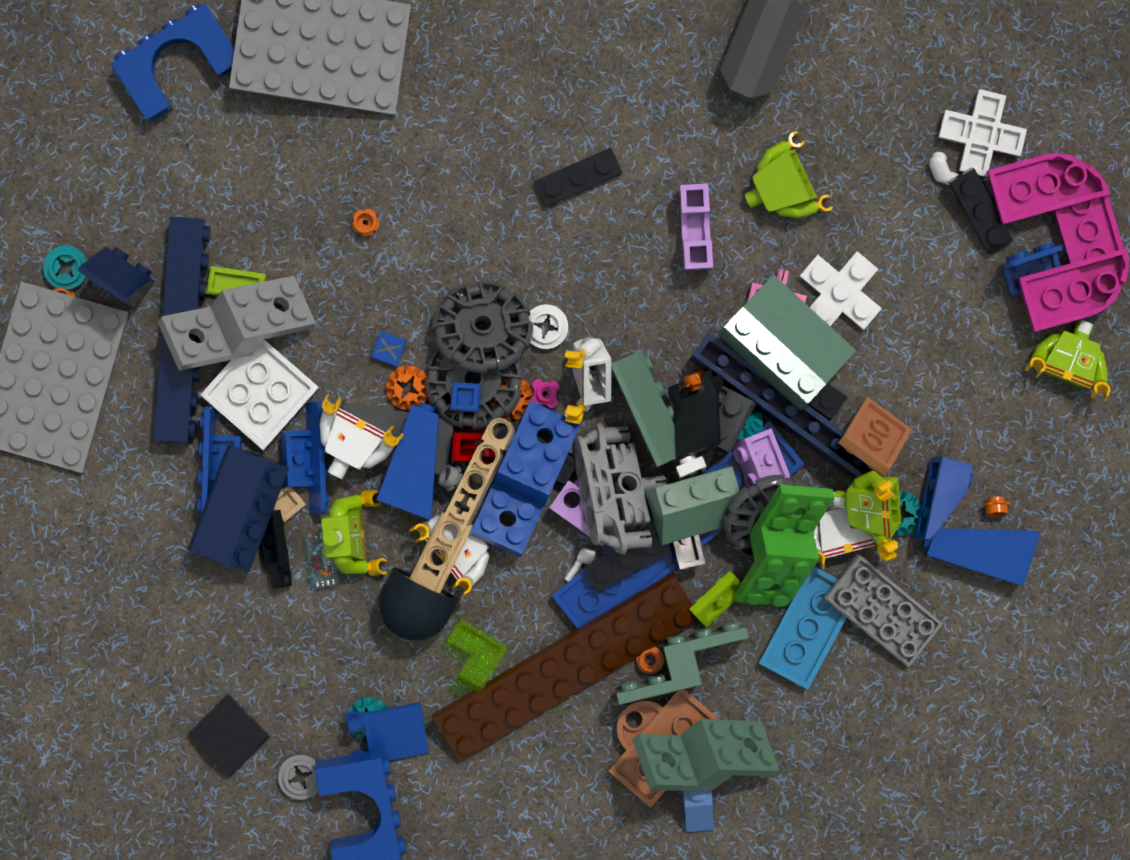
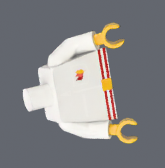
M587 337L573 343V351L567 350L565 352V358H568L565 367L573 368V375L581 396L576 403L577 407L568 405L566 409L567 417L565 421L575 424L582 422L584 412H587L593 404L611 401V357L601 339Z
M327 394L322 403L323 412L320 420L321 443L325 447V452L335 457L327 472L343 479L350 465L361 470L363 467L372 468L386 460L394 447L403 439L404 434L402 433L398 438L394 437L391 432L394 426H391L386 432L340 409L339 406L342 402L340 397L336 404L330 403L328 400L330 394Z
M833 502L814 529L819 556L818 562L822 564V570L825 568V558L872 547L875 544L878 552L879 546L876 541L874 544V539L861 529L851 526L848 523L847 509L834 507Z
M440 515L409 529V533L413 530H417L420 533V538L414 541L415 543L423 540L428 541ZM449 524L444 530V535L448 540H454L458 536V529L454 524ZM470 534L451 570V573L457 579L452 586V590L456 586H461L464 589V593L460 598H464L471 591L472 586L483 576L489 560V553L487 551L489 545ZM436 550V554L445 562L446 555L444 551Z

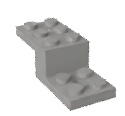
M290 276L222 290L210 307L162 316L158 324L178 370L181 371L250 356L264 339L309 330L314 327L316 322L295 277ZM274 303L281 304L285 312L276 309ZM189 334L198 336L201 343L192 341L189 338Z

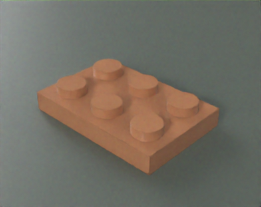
M866 397L838 443L848 453L855 455L865 462L871 470L885 476L891 469L912 429L872 399Z

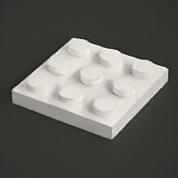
M264 339L252 355L232 359L202 392L201 396L262 450H265L315 394L319 387Z

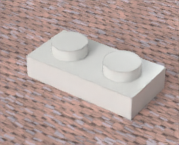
M695 455L681 459L679 466L676 467V473L680 481L702 475L707 471L703 457L696 458Z

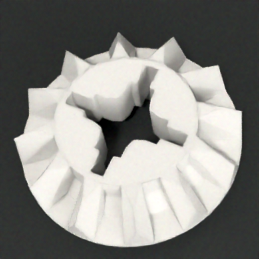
M544 304L530 311L529 320L533 322L531 344L540 349H552L564 341L568 333V321L565 314L559 308ZM547 315H550V325L558 328V331H548L545 339H542V329L535 326L534 323H544Z

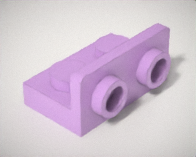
M772 428L735 443L733 447L734 458L741 467L744 483L747 488L756 483L755 480L765 476L782 474L784 478L790 477Z

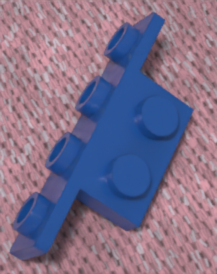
M323 402L306 403L307 430L281 431L282 464L289 467L283 487L308 486L310 514H326V507L329 503L325 482L328 469L325 464V447L322 445L320 437Z
M205 407L204 413L200 415V429H204V439L199 443V456L203 457V469H199L198 484L202 485V497H198L197 500L198 513L203 511L227 445L242 449V436L215 435V407Z

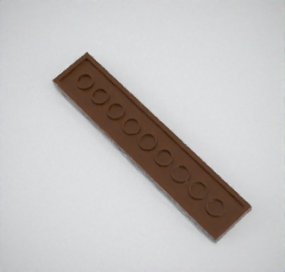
M672 572L431 716L458 760L462 761L640 656L645 650L652 649L667 640L666 638L672 637L696 623L699 619L689 610L692 604Z

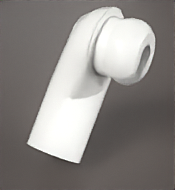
M935 152L929 160V167L936 181L949 185L948 181L959 174L949 170L946 162L947 156L943 152Z

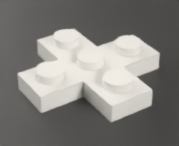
M979 89L972 116L949 110L944 111L938 138L965 144L958 172L963 173L972 167L975 168L979 177L986 178V171L989 170L993 151L1015 157L1021 156L1027 129L1000 123L1006 95Z
M858 251L840 272L817 255L799 276L820 294L810 308L829 326L843 313L864 330L882 309L861 291L878 268Z

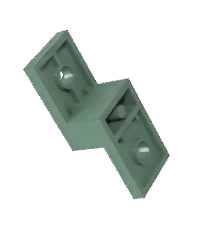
M733 621L721 624L722 630L712 632L709 627L694 631L693 637L684 639L683 634L666 638L667 643L662 644L670 677L665 678L664 674L661 673L647 677L648 682L637 684L636 680L621 683V689L616 690L619 705L702 685L694 651L747 639L749 636L746 626L739 625V622Z
M700 719L681 735L638 734L632 739L650 790L713 791L733 775L774 776L780 771L761 721Z

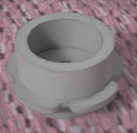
M446 465L440 472L438 483L446 491L450 492L458 488L463 477L460 466Z

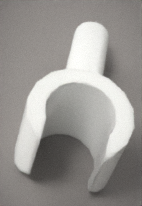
M582 548L573 567L564 579L569 582L576 575L582 563L587 565L592 563L596 552L588 548Z

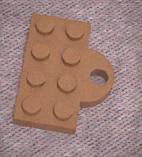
M685 689L676 691L663 707L650 700L635 701L625 707L619 715L617 735L620 743L626 750L609 768L608 772L651 808L666 790L649 789L632 739L638 734L681 735L700 719H720ZM632 711L639 712L642 716V722L637 727H631L626 723V716Z

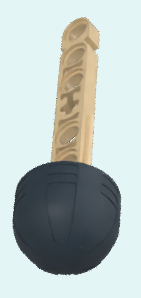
M496 418L487 426L482 437L484 442L477 447L446 512L441 513L412 574L398 568L392 569L381 591L379 609L382 620L387 628L398 637L411 641L428 639L439 633L447 624L458 602V598L445 591L443 587L473 528L470 526L501 464L503 450L507 451L514 437L515 430L510 421ZM499 423H504L508 428V434L503 439H497L494 435V428ZM491 448L494 450L496 457L493 463L487 465L483 463L481 455L484 450ZM474 474H479L483 478V485L478 490H473L469 485V479ZM464 489L468 493L476 494V499L469 497L467 501V506L470 507L469 511H463L460 514L461 509L457 505L459 502L464 503L468 495L463 494ZM449 524H454L458 529V536L454 540H448L444 535V530ZM438 549L444 551L446 555L445 562L439 566L435 565L432 561V554ZM426 566L439 570V574L437 575L434 571L426 570Z

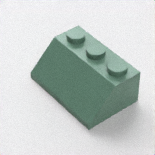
M733 466L645 491L660 546L723 528L724 515L729 513L728 505L740 491Z

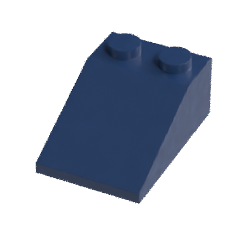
M116 246L113 251L107 247L103 248L78 269L80 273L120 301L135 308L155 282L154 279L149 277L152 271L139 262L136 266L127 261L129 255Z

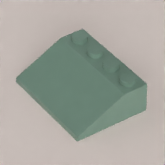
M775 275L756 292L718 334L800 411L818 394L856 351Z

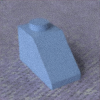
M682 791L686 832L714 830L712 791Z

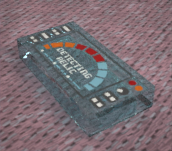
M322 531L304 534L312 589L341 585L337 566L334 564V561L325 557Z

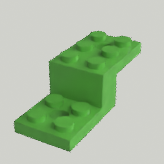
M784 484L778 486L749 533L755 562L735 592L736 602L748 603L750 605H774L776 607L789 606L819 560L813 531L834 500L833 489Z

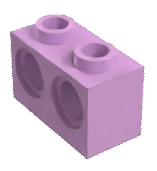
M576 479L574 483L568 480L549 508L590 537L578 480ZM573 491L580 496V503L577 507L569 508L564 504L566 493Z

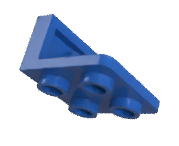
M1050 242L1033 248L1034 254L1028 256L1027 251H1023L1006 257L1007 263L1000 265L1010 297L1021 294L1018 278L1060 267L1061 264L1057 252L1063 250L1062 245L1055 247L1054 243Z

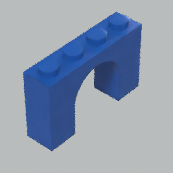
M206 4L192 6L185 12V17L179 21L176 19L170 20L162 26L163 31L155 36L149 34L138 41L139 46L131 51L125 49L119 52L114 57L116 60L111 63L149 123L173 109L155 77L156 60L166 47L180 42L193 44L203 51L220 79L231 72L234 47Z
M382 749L315 761L314 771L319 796L347 791L362 792L376 802L381 814L377 824L368 832L332 839L330 844L332 860H402V854L406 853L404 837L398 836L397 828L401 827L399 810L394 811L392 801H396L394 784L389 785L387 775L391 774L389 758L383 757Z

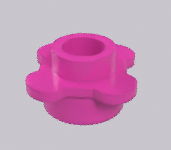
M540 379L533 381L532 387L534 391L530 401L539 405H547L549 408L556 407L558 404L556 393L560 388L559 384L556 381H551L550 383L542 382ZM546 391L548 393L547 396H543L542 392Z

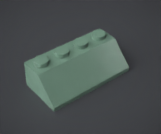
M641 351L611 363V371L655 467H658L676 459L675 426L673 424L674 411L671 405L666 407L662 400V397L666 394L660 380L654 382L650 371L654 370L648 354L642 356Z

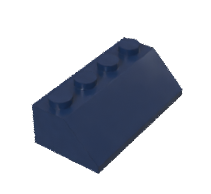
M227 445L188 550L226 566L250 572L289 467L271 458Z

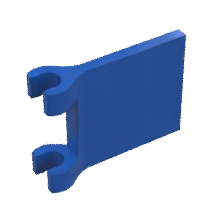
M421 702L370 712L350 711L345 713L349 732L357 731L364 727L368 751L356 750L352 754L382 749L383 757L389 758V761L429 753Z

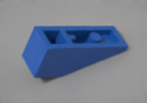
M946 457L931 458L914 536L915 540H931L958 505L972 484V464Z

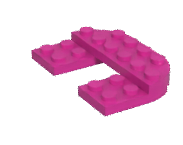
M1059 153L1045 154L986 171L1001 225L1053 211L1065 251L1067 265L1017 279L1033 333L1091 317L1111 305L1126 282L1129 259L1127 248L1123 247L1108 196L1111 193L1100 173L1091 165L1089 166L1076 159L1075 156Z

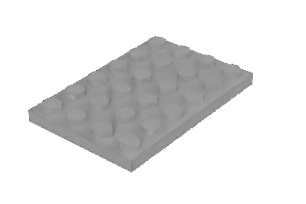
M241 0L228 89L395 115L411 4L387 0Z
M21 281L0 353V450L84 473L130 312Z

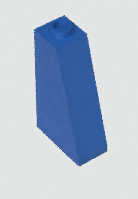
M420 402L418 407L412 405L402 430L404 437L396 446L377 500L430 520L433 515L440 415L434 413L436 407Z
M939 528L931 540H923L922 548L925 549L924 555L1024 586L1040 532L1029 530Z

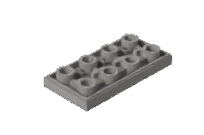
M859 554L855 556L823 597L907 667L913 663L943 625L940 620Z

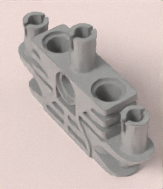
M599 422L594 426L593 431L586 434L584 438L577 436L573 441V456L590 539L594 545H599L600 542L606 543L607 546L613 547L621 555H625L627 549L651 548L652 537L647 538V536L651 535L649 530L625 533V529L627 528V531H633L635 528L642 530L650 522L645 491L667 485V482L662 483V481H666L664 475L641 478L634 443H629L630 432L625 433V431H629V427L627 425L603 427L602 423ZM615 443H628L626 447L625 444H619L617 447L615 446ZM592 444V451H589L587 445ZM622 484H626L630 491L625 490ZM603 529H608L609 535L604 534Z

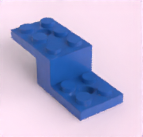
M529 402L470 535L521 558L581 423L565 421L566 416L535 402ZM539 432H547L551 436L552 441L547 444L541 443L537 439V434ZM503 514L512 516L514 525L509 527L502 525L499 517Z

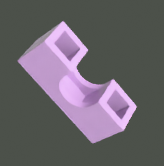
M708 183L680 185L679 199L684 272L712 270L713 254L709 224Z

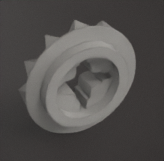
M304 754L295 755L288 758L282 764L278 773V781L282 791L287 796L303 800L312 797L318 792L314 771L316 760ZM296 766L302 773L312 772L305 779L306 788L300 781H293L291 783L289 781L297 775Z

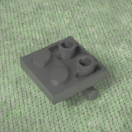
M703 385L701 386L699 392L705 390ZM724 386L719 391L721 444L717 445V447L731 453L756 403Z

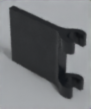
M711 370L702 373L701 383L705 390L691 395L689 388L680 390L679 384L668 388V395L674 408L676 459L680 460L721 444L719 391L724 382L721 374L712 377Z

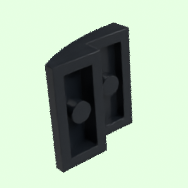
M228 694L188 733L203 751L229 776L270 737L257 721L249 716L235 699Z

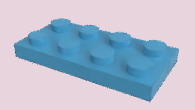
M814 566L786 609L758 662L807 690L847 618L823 598L836 582V577Z

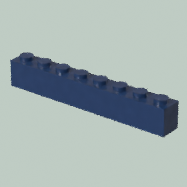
M170 216L163 316L200 309L201 298H206L207 282L202 281L203 270H208L209 254H204L205 242L210 243L211 226H206L207 221L205 219ZM161 333L154 440L190 443L191 437H196L197 422L192 421L193 409H198L199 394L194 393L195 382L200 381L201 366L179 371L163 333ZM189 334V338L192 341L201 343L198 336Z
M710 333L705 336L689 358L690 361L705 372L711 370L712 377L721 374L724 386L754 401L757 410L852 480L873 471L865 462L855 455L848 453L838 443L844 431L808 405L800 411L743 357Z

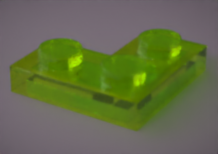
M461 618L445 643L469 658L458 675L457 680L480 693L508 646Z

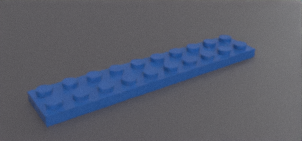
M769 420L763 425L760 432L772 428L789 474L792 475L804 463ZM734 450L703 473L706 474L733 466L739 490L746 486L741 467L734 458ZM652 515L650 516V522L642 530L635 528L631 532L650 531L655 528ZM724 527L699 534L701 546L720 533ZM670 543L667 544L670 549L669 553L598 592L584 569L551 596L574 625L579 628L661 580L675 569ZM611 547V548L608 549L605 553H603L599 558H601V557H603L604 555H606V554L612 552V551L615 550V549H614L613 547Z

